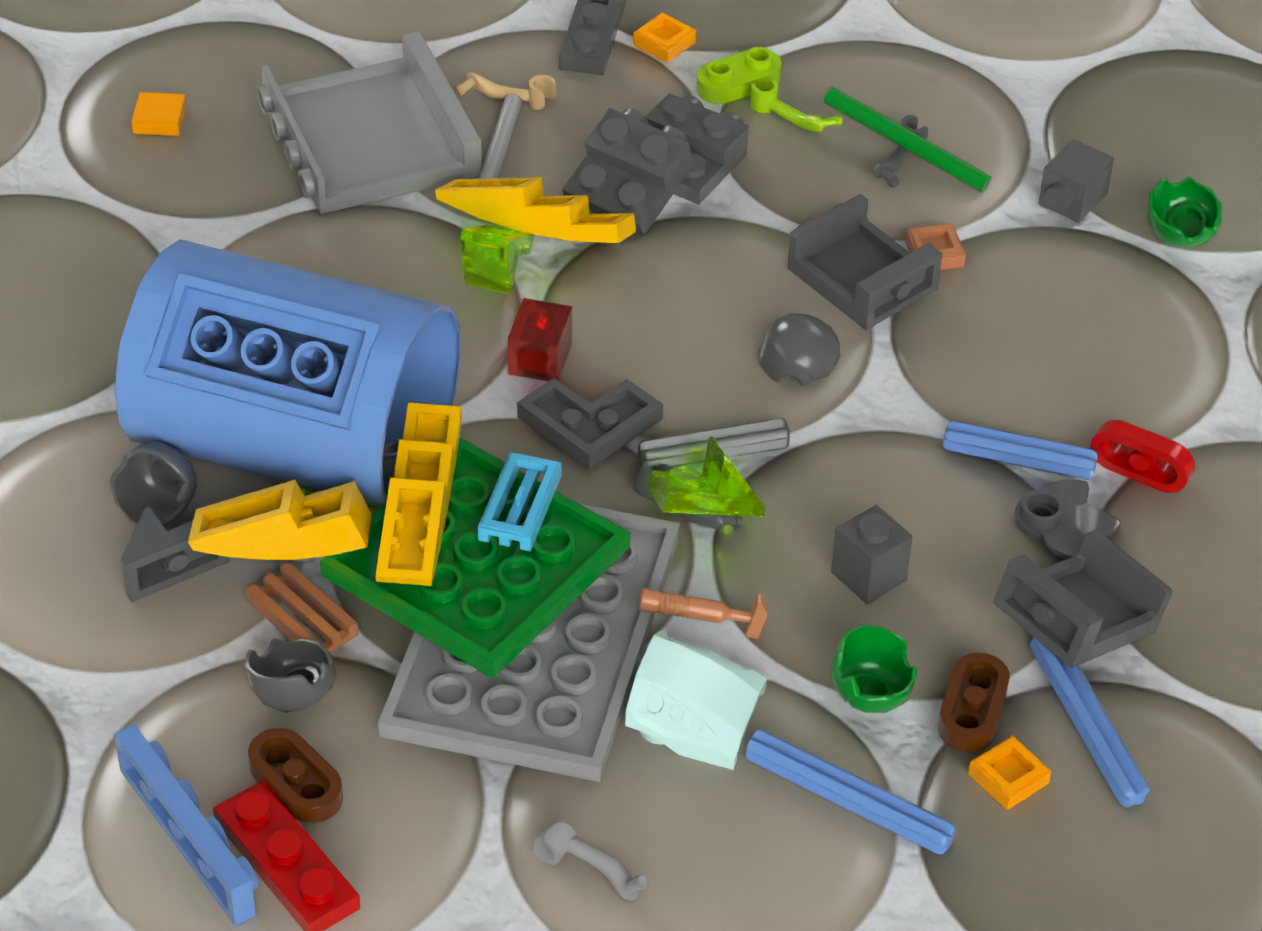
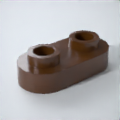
M971 653L963 656L956 662L941 706L938 723L939 735L950 747L960 751L973 752L987 747L992 742L1007 696L1010 679L1009 670L1002 660L987 653Z
M272 728L261 732L251 741L248 748V757L252 776L257 782L263 780L295 819L307 823H317L331 818L339 811L343 802L341 778L338 772L298 733L286 728ZM277 763H284V765L280 767L272 766Z

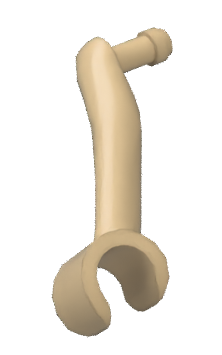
M469 72L466 74V81L457 85L454 89V93L458 97L463 96L471 88L492 99H505L507 95L515 94L522 101L529 102L530 107L534 110H540L545 107V98L551 100L556 98L555 79L548 75H536L529 80V89H520L498 85L479 74Z

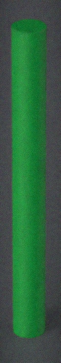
M832 86L827 91L823 103L981 193L988 187L992 177L835 87Z

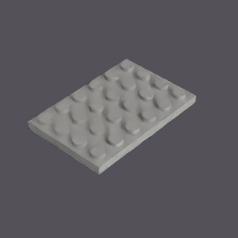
M580 504L629 531L630 548L493 679L414 632L379 718V737L601 782L655 615L654 612L638 610L639 594L642 588L663 591L680 538V523Z

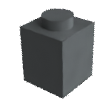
M1072 139L1044 167L1038 204L1080 223L1108 194L1114 157Z
M876 504L835 528L831 573L863 602L868 604L907 580L913 536Z

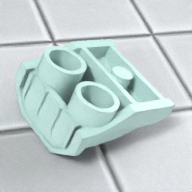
M661 630L653 635L635 675L626 709L625 726L639 730L641 736L650 743L665 744L680 756L734 770L744 733L759 696L765 692L767 678L757 671L740 666L715 652L669 637L667 631Z

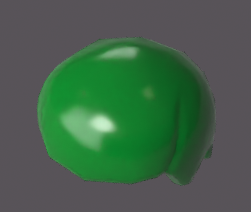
M1187 177L1183 181L1170 183L1167 178H1163L1149 193L1148 222L1156 238L1166 245L1175 248L1196 247L1206 244L1216 235L1222 222V204L1211 188L1198 182L1196 183L1192 177Z
M860 625L846 631L834 653L831 666L832 681L842 699L848 702L852 708L864 713H887L905 704L915 684L914 679L918 670L916 666L911 667L908 662L907 641L902 636L882 626Z

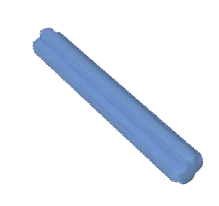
M1033 637V640L1030 642L1032 652L1119 804L1126 808L1135 804L1141 805L1147 800L1146 795L1150 791V787L1079 665L1073 668L1069 667Z
M757 730L747 744L746 758L749 761L938 855H944L954 841L956 834L954 823L765 730Z

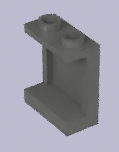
M859 194L844 203L837 204L831 210L811 221L799 225L790 233L787 269L863 329L868 330L938 290L942 252L930 243L911 253L868 221V199Z
M1095 529L1086 533L1076 556L1046 568H1040L1024 554L1010 559L993 603L1069 667L1073 668L1155 633L1172 596V589Z

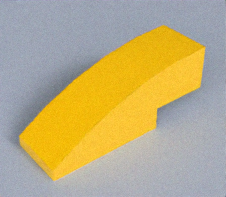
M294 479L196 509L188 543L194 551L235 558L298 560L331 556L367 547L372 513L355 481L304 496Z

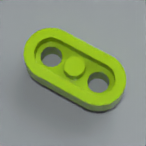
M753 47L749 50L711 61L698 70L697 93L707 102L726 104L750 96L751 84L754 83L759 90L766 91L768 90L770 80H776L777 83L780 82L781 59L776 53L765 47Z

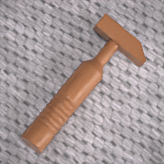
M642 588L638 599V610L672 616L676 615L678 617L713 623H721L728 619L747 622L745 625V637L759 639L768 616V603L763 594L758 593L751 612L730 609L722 601L688 597L686 595Z

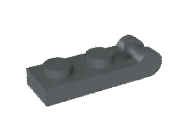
M577 0L559 55V70L604 75L626 0Z

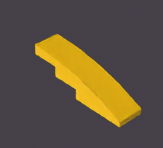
M542 177L455 179L435 190L436 199L479 219L524 233L568 241L620 243L636 232L634 213L590 214L588 195L544 196Z
M408 402L403 440L399 439L394 478L390 477L375 576L376 582L432 586L456 465L463 417L461 406Z

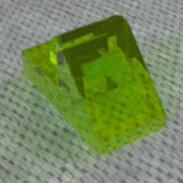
M491 225L462 229L460 243L465 283L473 287L506 294L510 293L513 288L518 256L531 253L534 234Z
M710 436L708 440L702 473L696 469L684 466L673 467L671 471L652 470L648 490L663 513L764 517V504L713 436Z

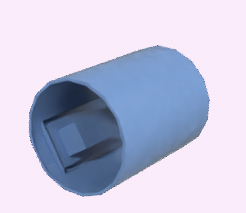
M179 239L161 251L143 277L137 289L120 340L115 383V399L119 424L130 441L141 444L160 441L178 449L186 456L282 482L295 479L299 486L319 492L355 481L366 504L381 508L387 502L390 480L383 478V450L392 440L403 438L408 402L453 406L461 359L460 325L454 309L451 307Z

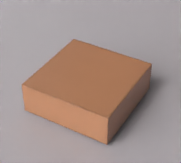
M953 223L906 229L905 243L910 253L930 243L942 252L940 270L963 268L965 266L966 253Z

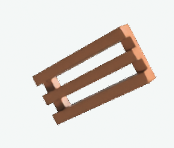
M290 562L280 567L281 575L275 576L271 572L263 577L264 585L260 588L255 583L246 588L247 602L290 641L301 638L313 641L318 640L272 599L274 596H277L295 613V617L305 626H310L325 639L321 643L330 653L358 636V622Z

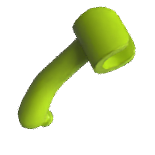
M776 80L769 81L768 91H761L756 87L755 83L751 84L750 107L757 113L768 114L774 112L801 129L822 133L825 127L840 126L843 123L842 116L839 114L821 119L819 115H807L778 99L779 85Z

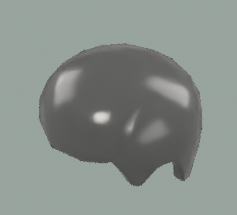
M790 313L777 319L769 329L758 351L759 364L768 376L776 382H779L785 376H795L800 380L801 385L805 386L812 380L822 379L830 375L840 359V342L832 327L824 321L807 314Z
M160 441L137 445L135 449L124 455L121 465L110 478L115 503L128 519L138 523L144 509L150 506L163 526L171 523L187 509L197 486L195 482L196 475L191 463L178 449Z
M273 638L268 650L263 655L258 656L256 651L250 649L246 653L244 668L251 689L265 706L284 713L303 710L318 702L332 688L336 677L333 655L318 641L301 638L283 642Z

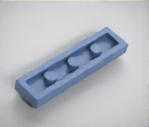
M135 724L115 733L114 737L120 771L236 927L255 917L256 908L253 890L257 889L259 884L252 866L244 856L235 858L229 850L226 834L217 819L213 816L208 819L204 817L199 810L197 796L189 782L185 778L177 781L171 773L169 760L161 745L156 740L149 743Z

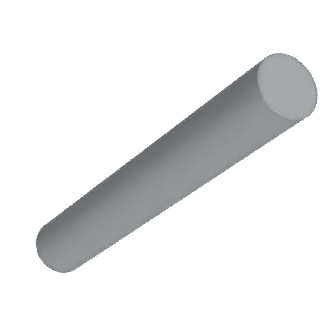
M509 94L504 99L478 179L499 178L522 106L521 98L515 94Z

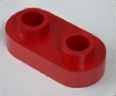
M1109 420L1103 423L1090 443V449H1094L1097 452V462L1101 466L1161 492H1179L1185 487L1195 471L1194 458L1182 444L1122 420Z

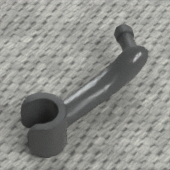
M907 115L902 119L901 125L927 140L928 128L923 126L917 129L918 118L916 116ZM898 146L887 159L881 160L873 166L874 176L876 178L883 177L890 187H897L900 182L899 178L892 173L898 170L911 152Z
M642 462L633 484L634 490L641 496L653 500L660 499L691 522L703 527L719 530L723 525H731L732 527L742 525L743 517L740 514L727 515L723 514L721 509L700 507L670 488L667 483L672 470L667 464H660L657 470L654 471L647 463Z

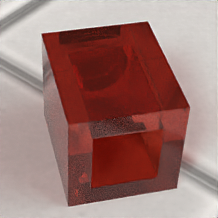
M523 298L508 336V375L547 382L553 378L559 380L572 345V306Z

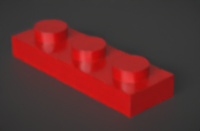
M263 780L213 807L214 818L222 826L227 838L241 855L248 860L254 871L304 931H324L361 909L358 892Z

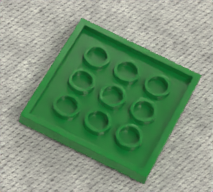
M459 438L448 512L432 586L376 582L375 576L386 503L372 515L367 547L325 556L320 560L322 577L493 679L630 548V532L555 491L531 551L520 549V542L512 540L510 547L499 545V537L491 536L489 542L479 541L478 525L505 462L470 442ZM520 470L498 519L500 522L506 521L515 496L524 479L525 473ZM539 481L536 482L519 526H523L540 487L541 482Z

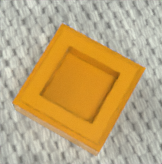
M662 12L634 32L633 45L668 63L696 43L697 30Z
M139 92L132 117L133 134L179 136L187 108L185 94Z
M1012 735L970 761L968 775L1005 810H1009L1048 785L1052 771Z

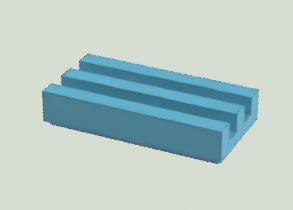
M510 452L479 522L478 540L489 542L491 536L499 537V545L510 547L512 540L520 542V549L531 551L561 479L562 462ZM525 468L527 472L515 496L505 522H500L498 519L519 469ZM541 472H544L545 475L523 526H519Z

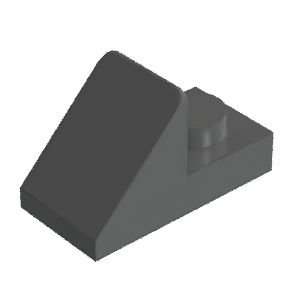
M148 506L144 509L121 557L126 594L131 602L226 564L230 562V557L192 550L188 539L193 520L166 531L151 507Z

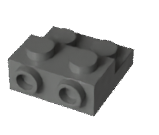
M669 93L645 117L652 127L662 130L665 125H671L686 135L695 164L674 192V195L698 205L747 155L749 125L744 124L741 117L734 112L727 111L719 114L705 108L701 101L694 96L687 95L680 98Z
M609 108L585 141L584 145L587 155L562 191L564 196L588 195L589 211L595 214L634 213L636 232L644 236L695 164L688 139L682 131L674 126L665 125L662 130L650 126L645 116L635 109L625 108L623 113Z

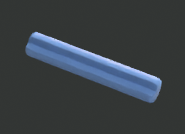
M950 421L948 423L943 440V446L946 451L1085 480L1092 479L1098 459L1097 452L1094 449L958 421Z

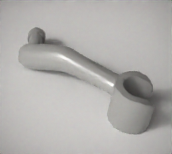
M565 822L554 823L549 829L543 830L533 843V853L537 858L549 865H557L567 852L589 863L607 877L614 890L625 901H634L639 895V890H643L648 886V878L645 875L640 874L632 878L617 859L579 840L572 826Z

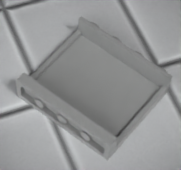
M420 31L402 35L403 58L280 86L269 66H261L263 85L257 87L260 108L263 114L270 113V121L275 139L277 141H284L288 165L290 169H298L301 191L305 198L312 197L320 215L442 186L455 179L479 177L482 169L481 138Z

